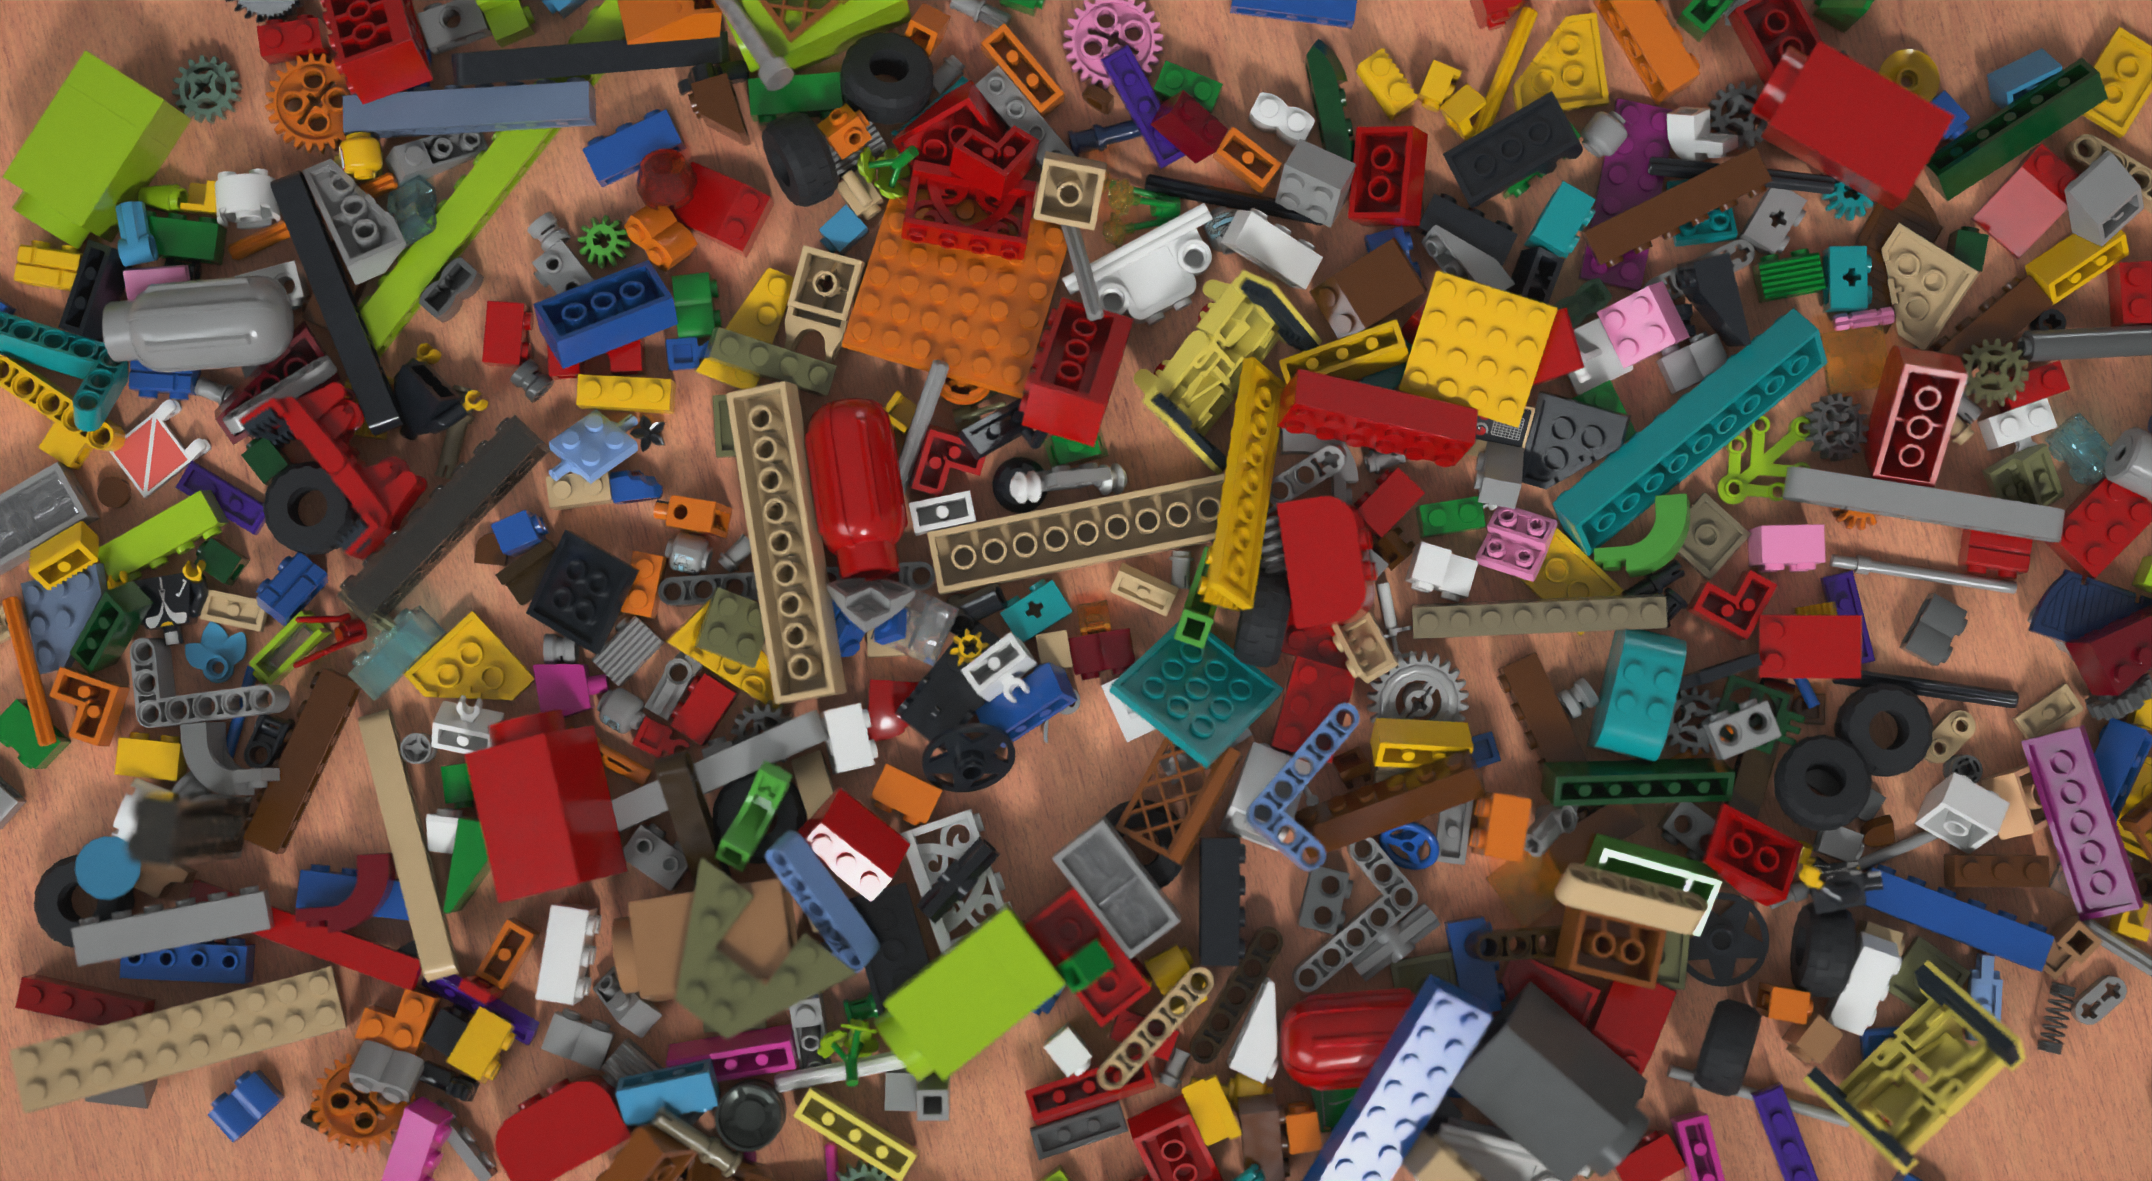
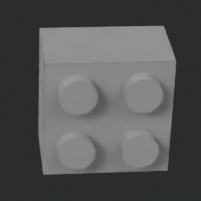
M1299 139L1284 164L1275 202L1288 210H1293L1316 223H1321L1331 228L1346 202L1356 164Z

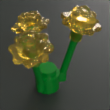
M1106 167L1102 194L1109 190L1108 204L1115 210V212L1110 213L1109 220L1102 224L1104 227L1102 232L1107 243H1113L1118 249L1122 247L1126 235L1134 234L1135 230L1161 226L1180 216L1181 202L1178 196H1168V194L1131 186L1128 179L1125 178L1122 181L1111 178L1110 172L1107 171ZM1139 204L1151 205V215L1156 217L1155 220L1135 224L1132 221L1123 223L1119 219L1122 215L1129 213L1131 205L1138 206Z

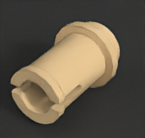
M1957 415L1950 435L1953 437V443L1957 441L1962 445L1974 434V431L1970 429L1972 427L1971 424L1966 425Z

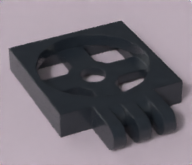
M1759 653L1743 655L1686 674L1681 677L1678 691L1761 666L1762 662Z

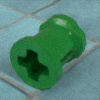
M869 992L868 996L852 1001L848 999L843 1000L849 1024L850 1019L857 1020L862 1018L865 1020L879 1017L872 992Z

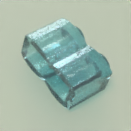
M420 175L399 186L388 195L387 208L407 244L405 248L433 232L437 225L434 211L437 204L435 188Z

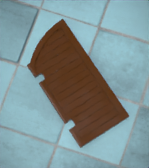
M1913 185L1906 199L1894 210H1890L1876 202L1853 245L1867 246V255H1871L1872 258L1871 272L1867 273L1868 285L1872 287V301L1865 310L1876 309L1878 311L1880 308L1892 305L1887 281L1888 275L1881 249L1898 223L1903 224L1933 244L1943 228L1939 224L1930 203L1915 185ZM1847 274L1843 276V280H1847L1849 285L1853 283V279L1848 278ZM1878 324L1872 328L1887 334L1892 324L1882 326Z

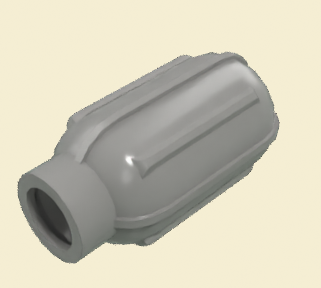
M244 276L151 284L146 290L138 294L135 300L114 301L106 304L103 311L102 327L105 346L113 361L138 360L144 367L155 372H180L254 366L274 361L289 347L294 334V316L286 290L277 280L268 276Z

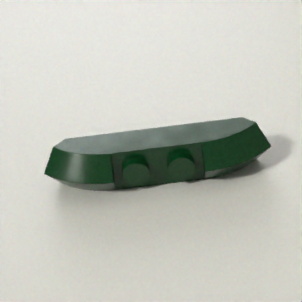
M1318 39L1307 53L1304 64L1322 149L1353 162L1355 140L1349 139V137L1353 136L1352 123L1350 118L1345 119L1343 107L1347 106L1344 88H1338L1339 84L1348 81L1347 76L1336 54L1323 41Z

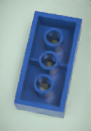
M649 260L533 304L539 330L563 369L678 324L673 296Z

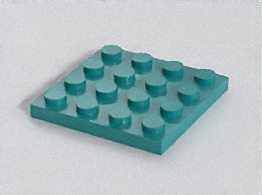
M1177 622L1111 684L1109 692L1207 769L1281 695L1283 688L1255 666L1241 663L1234 656V650L1211 632H1209L1204 649L1174 639L1178 625Z

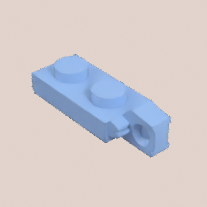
M1977 953L1975 969H1970L1971 974L1968 977L1967 994L2001 1022L2003 980L2000 979V971L1994 970L1995 956ZM1965 1029L1966 1040L1978 1041Z

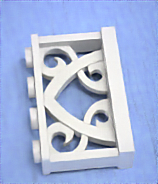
M968 809L901 833L911 844L906 854L921 897L933 888V884L938 882L937 879L948 868V857L959 860L981 836L980 832L984 831L985 828L979 813L973 814L972 809ZM956 824L965 826L970 833L969 841L967 843L960 842L958 833L953 839V847L947 845L946 838L949 829ZM942 827L940 834L941 844H918L916 836ZM937 855H942L941 869L938 872L931 871L928 863L931 860H935L938 863ZM990 866L979 876V881L974 885L965 903L962 899L956 901L960 907L958 912L952 906V909L947 911L936 924L930 920L940 952H944L963 937L951 939L949 932L959 926L966 918L974 928L980 924L971 914L974 908L979 914L988 915L983 910L986 903L993 904L996 910L1006 904L1001 894V891L1006 888L1000 871L994 873L992 866ZM987 877L994 896L990 894L982 895Z

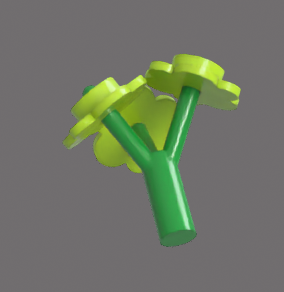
M910 145L900 154L895 149L890 148L884 152L883 157H879L875 161L870 148L864 147L857 161L858 171L860 175L866 178L867 183H871L872 180L876 179L875 168L879 167L877 171L878 180L874 182V186L879 188L880 194L886 198H902L907 196L909 191L902 187L897 180L905 179L910 175L911 170L907 164L918 156L919 151L913 145Z
M862 1018L857 1020L850 1019L849 1025L841 1024L840 1027L850 1029L848 1033L845 1030L837 1029L825 1034L820 1041L821 1047L817 1050V1053L823 1058L830 1057L834 1051L845 1062L846 1085L850 1087L859 1084L857 1059L873 1055L880 1046L879 1041L872 1038L873 1033L877 1034V1030L868 1029L869 1022L863 1021ZM843 1044L845 1047L849 1048L848 1054H846L842 1050L841 1047L843 1046Z

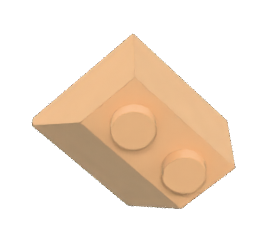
M2028 763L1993 774L1981 780L1984 789L1997 793L2000 798L2010 803L1998 833L2000 840L2035 833L2048 826Z

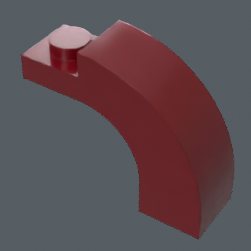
M392 853L357 855V883L350 897L337 906L295 909L296 922L306 921V927L326 926L325 920H328V933L356 927L369 920L382 908L393 888L396 867Z

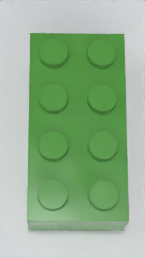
M1598 833L1584 865L1699 895L1708 904V910L1692 934L1699 937L1723 882L1719 874L1706 863Z

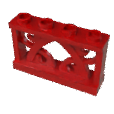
M914 160L902 227V239L913 243L940 245L946 249L968 250L975 254L1001 256L1007 260L1024 259L1037 182L1021 179L1004 199L999 201L949 171L950 166ZM917 188L927 190L929 199L915 202ZM948 194L957 195V196H955V197H953V198L946 199V198H949V195H948ZM966 197L974 198L979 207L990 216L980 222L965 226L947 207L958 205ZM986 201L995 202V203H992V206H990L989 204L986 203ZM1014 206L1024 208L1022 221L1010 214ZM923 208H933V210L925 213L923 219L931 218L934 222L916 219L915 214ZM1003 221L1011 223L1017 229L1018 235L1016 237L1009 235V228ZM1004 231L1008 235L998 234V232Z

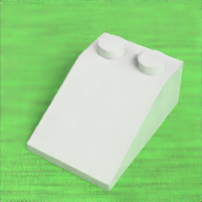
M1266 976L1226 1060L1229 1068L1263 1084L1267 1077L1273 1078L1279 1064L1276 1058L1275 983Z

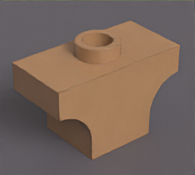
M134 844L132 845L137 851L141 862L140 877L136 885H134L135 888L156 899L166 898L173 885L177 882L184 884L193 881L197 871L175 860L177 855L164 848H160L157 851L153 848L147 850Z

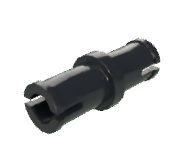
M1673 559L1656 572L1644 575L1643 580L1624 590L1622 595L1663 593V588L1684 577L1685 572L1683 569L1679 570L1682 566L1676 559Z

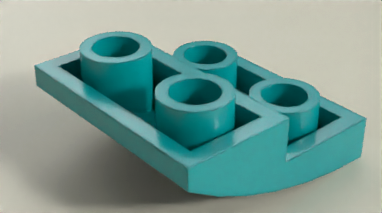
M1689 179L1667 181L1666 189L1669 190ZM1718 207L1708 212L1709 219L1695 226H1692L1691 222L1679 226L1681 233L1673 236L1675 247L1736 240L1738 232L1732 208L1721 212Z

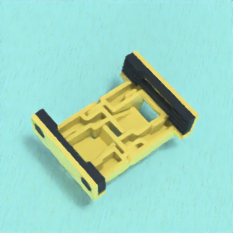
M1245 270L1231 284L1215 279L1207 281L1203 286V293L1215 302L1206 304L1199 312V323L1196 326L1198 330L1192 332L1186 338L1172 359L1163 360L1156 367L1154 374L1147 369H1140L1133 378L1135 384L1145 394L1142 402L1198 459L1217 475H1220L1226 468L1227 457L1204 436L1234 400L1232 395L1237 393L1239 389V375L1242 370L1243 359L1255 357L1262 363L1278 340L1285 344L1287 343L1291 347L1298 348L1300 351L1316 348L1322 342L1321 338L1274 283Z
M1929 960L1914 972L1920 992L1929 1000L1894 1031L1895 1038L1890 1037L1886 1039L1838 1087L1816 1066L1803 1079L1811 1089L1904 1175L1918 1163L1912 1155L1949 1121L1945 1116L1952 1117L1957 1114L2005 1066L2013 1072L2026 1059L2021 1039ZM1962 1027L1979 1041L1974 1047L1963 1039ZM1920 1069L1930 1079L1922 1083L1913 1073Z

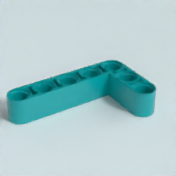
M0 311V354L83 379L82 384L73 397L74 423L82 431L90 432L99 429L128 382V361H113L103 342Z

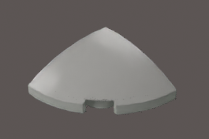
M856 577L827 584V591L838 607L864 632L892 618L915 597L914 589L888 579H881L880 583L878 581H865L864 577Z

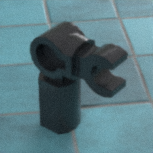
M744 60L721 62L714 66L712 63H703L691 68L688 78L678 82L677 85L680 95L684 96L688 92L693 91L691 83L727 73L732 84L742 83L749 78V69Z
M429 1060L424 1062V1071L419 1080L445 1091V1094L452 1095L463 1102H473L480 1082L476 1079L461 1074L457 1077L455 1071Z

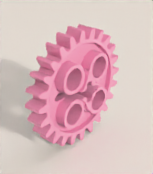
M1084 0L1085 11L1078 8L1074 9L1078 19L1069 18L1068 25L1073 30L1064 31V37L1072 41L1063 44L1065 50L1073 51L1066 56L1067 62L1076 61L1072 67V72L1083 71L1080 77L1081 82L1090 77L1092 79L1091 84L1097 86L1099 82L1103 83V90L1107 91L1109 84L1113 85L1100 60L1126 45H1129L1130 49L1138 51V54H1134L1144 74L1152 75V69L1149 64H1159V59L1153 54L1162 53L1163 48L1155 43L1163 41V35L1154 33L1160 29L1161 24L1160 22H1150L1154 18L1155 12L1151 11L1145 14V2L1136 6L1135 0H1128V2L1124 0H1095V4L1092 5L1088 0ZM1102 16H1110L1114 20V24L1109 28H1103L1097 21ZM1135 28L1142 33V37L1137 41H1132L1125 36V33L1129 29ZM1092 29L1096 31V33H1098L1100 36L1094 34L1091 35L1088 33V31ZM1117 37L1118 44H1114L1113 48L1109 47L1108 40ZM1090 43H1095L1100 46L1101 52L1091 56L1085 52L1084 48Z

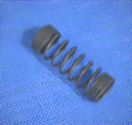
M2052 982L2050 994L2067 1001L2047 1000L2049 1003L2064 1009L2047 1007L2045 1009L2048 1012L2061 1017L2044 1016V1019L2061 1026L2043 1024V1028L2058 1034L2042 1032L2040 1035L2058 1043L2039 1039L2037 1049L2061 1055L2064 1043L2049 1036L2065 1037L2066 1035L2050 1027L2068 1028L2067 1025L2052 1019L2069 1020V1017L2055 1011L2071 1012L2072 1010L2055 1002L2072 1004L2073 1001L2058 994L2075 997V987Z

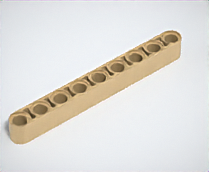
M390 709L359 717V727L423 974L426 981L429 982L459 973V965L446 915L443 913L444 907L405 759L400 752L401 743L394 717Z

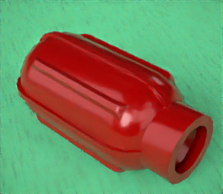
M845 398L828 402L813 413L804 436L818 533L821 535L829 551L837 556L841 580L864 577L865 581L894 575L900 570L896 544L901 539L904 529L908 525L895 434L889 414L882 404L873 399Z
M1408 988L1310 995L1306 1000L1296 1002L1287 1009L1280 1022L1279 1045L1284 1069L1294 1081L1303 1086L1314 1087V1089L1319 1091L1360 1088L1417 994Z

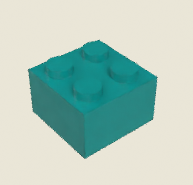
M1563 181L1553 192L1523 245L1528 248L1541 247L1559 257L1567 258L1580 239L1576 235L1577 231L1582 232L1596 212V210L1591 208L1596 199Z

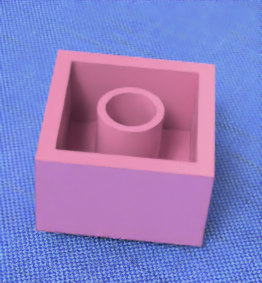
M1663 281L1649 285L1597 312L1623 368L1637 364L1690 337Z
M1824 524L1759 526L1747 530L1751 533L1748 537L1749 567H1758V573L1784 570V566H1789V572H1806L1808 570H1815L1816 564L1825 562Z

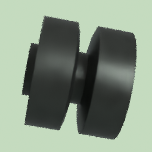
M747 1079L737 1083L721 1098L716 1108L715 1124L720 1137L730 1147L740 1151H757L766 1147L775 1139L784 1126L787 1115L784 1097L776 1091L773 1084L765 1080Z

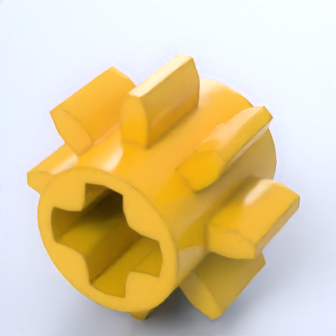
M965 629L962 639L958 636L953 637V641L958 645V648L951 649L950 654H958V666L962 665L963 662L971 663L982 654V650L989 648V643H982L980 640L982 632L974 636L970 635L968 629ZM975 644L974 651L976 654L971 652L969 655H966L964 653V645Z

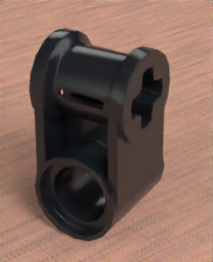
M274 714L259 715L253 733L244 750V760L247 765L252 768H271L274 760L278 756L280 757L285 746L283 745L285 736L291 728L294 729L295 720L291 718L285 720ZM270 724L277 726L279 729L271 727ZM264 747L267 750L268 756L265 762L259 764L256 761L255 755L259 748Z

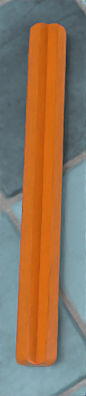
M11 596L3 599L2 605L37 741L40 746H48L56 743V736L21 600L18 596Z

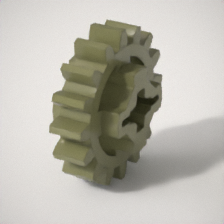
M1998 338L1994 345H1989L1986 339L1983 340V347L1980 349L1973 344L1971 346L1972 356L1969 354H1963L1962 361L1965 363L1963 365L1968 373L1965 383L1967 385L1965 395L1969 396L1974 393V402L1977 404L1982 399H1986L1987 407H1991L1993 400H1998L2000 406H2004L2006 397L2015 401L2017 397L2015 390L2024 392L2025 384L2022 381H2028L2029 372L2024 371L2028 368V360H2020L2023 351L2020 349L2013 352L2012 342L2006 344L2005 347L2001 346V341ZM1977 364L1980 371L1973 378L1972 369ZM2014 368L2016 374L2011 382L2008 374Z

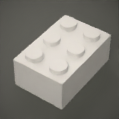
M559 902L551 905L536 999L574 1005L582 1001L584 995H589L592 978L587 977L589 964H594L597 947L592 946L594 933L599 934L602 916L597 915L598 907L568 902Z

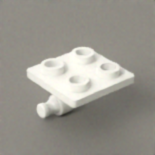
M1600 318L1574 329L1585 366L1583 369L1567 374L1577 395L1633 370L1632 365L1623 368Z

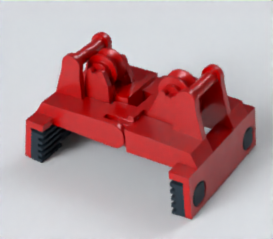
M333 382L298 399L293 396L278 399L273 397L240 418L239 421L249 436L256 439L262 437L272 441L275 446L280 448L285 447L283 443L290 444L289 439L293 441L301 439L322 468L328 472L333 478L332 480L353 503L351 507L365 522L358 520L356 523L359 527L353 525L351 528L354 532L348 530L346 533L349 537L343 535L341 538L344 542L339 540L336 542L348 556L379 564L407 536L405 530L409 520L406 516L420 496L427 490L428 482L424 477L411 472L409 465L398 457H386L378 464L369 467L358 457L361 452L349 443L356 430L363 425L365 418L360 405L356 403L357 398L352 389Z

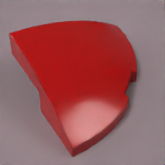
M870 679L868 713L871 727H868L867 731L869 740L874 739L875 742L884 741L905 732V728L909 725L898 718L895 713L903 701L911 695L919 682Z

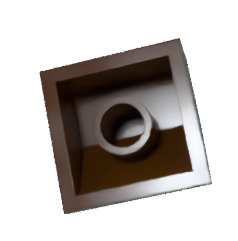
M727 73L691 83L693 93L688 94L697 119L703 118L708 127L744 146L750 145L751 142L734 86Z

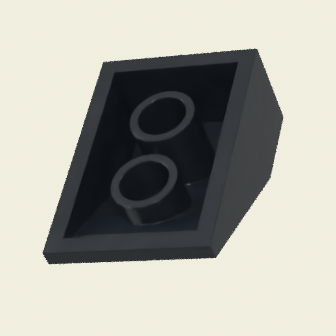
M1730 253L1710 255L1677 264L1678 271L1675 272V279L1680 290L1683 289L1686 298L1728 347L1751 345Z

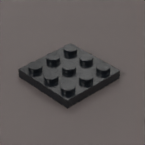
M565 530L526 614L588 651L600 654L639 569L578 534Z

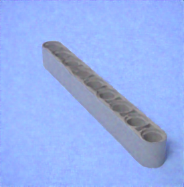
M1787 467L1783 499L1794 502L2046 542H2061L2065 516L2064 509L1803 467Z
M813 710L694 763V767L705 795L727 785L733 780L758 771L764 760L774 764L826 741L829 737L818 711ZM658 780L611 800L619 832L669 811Z

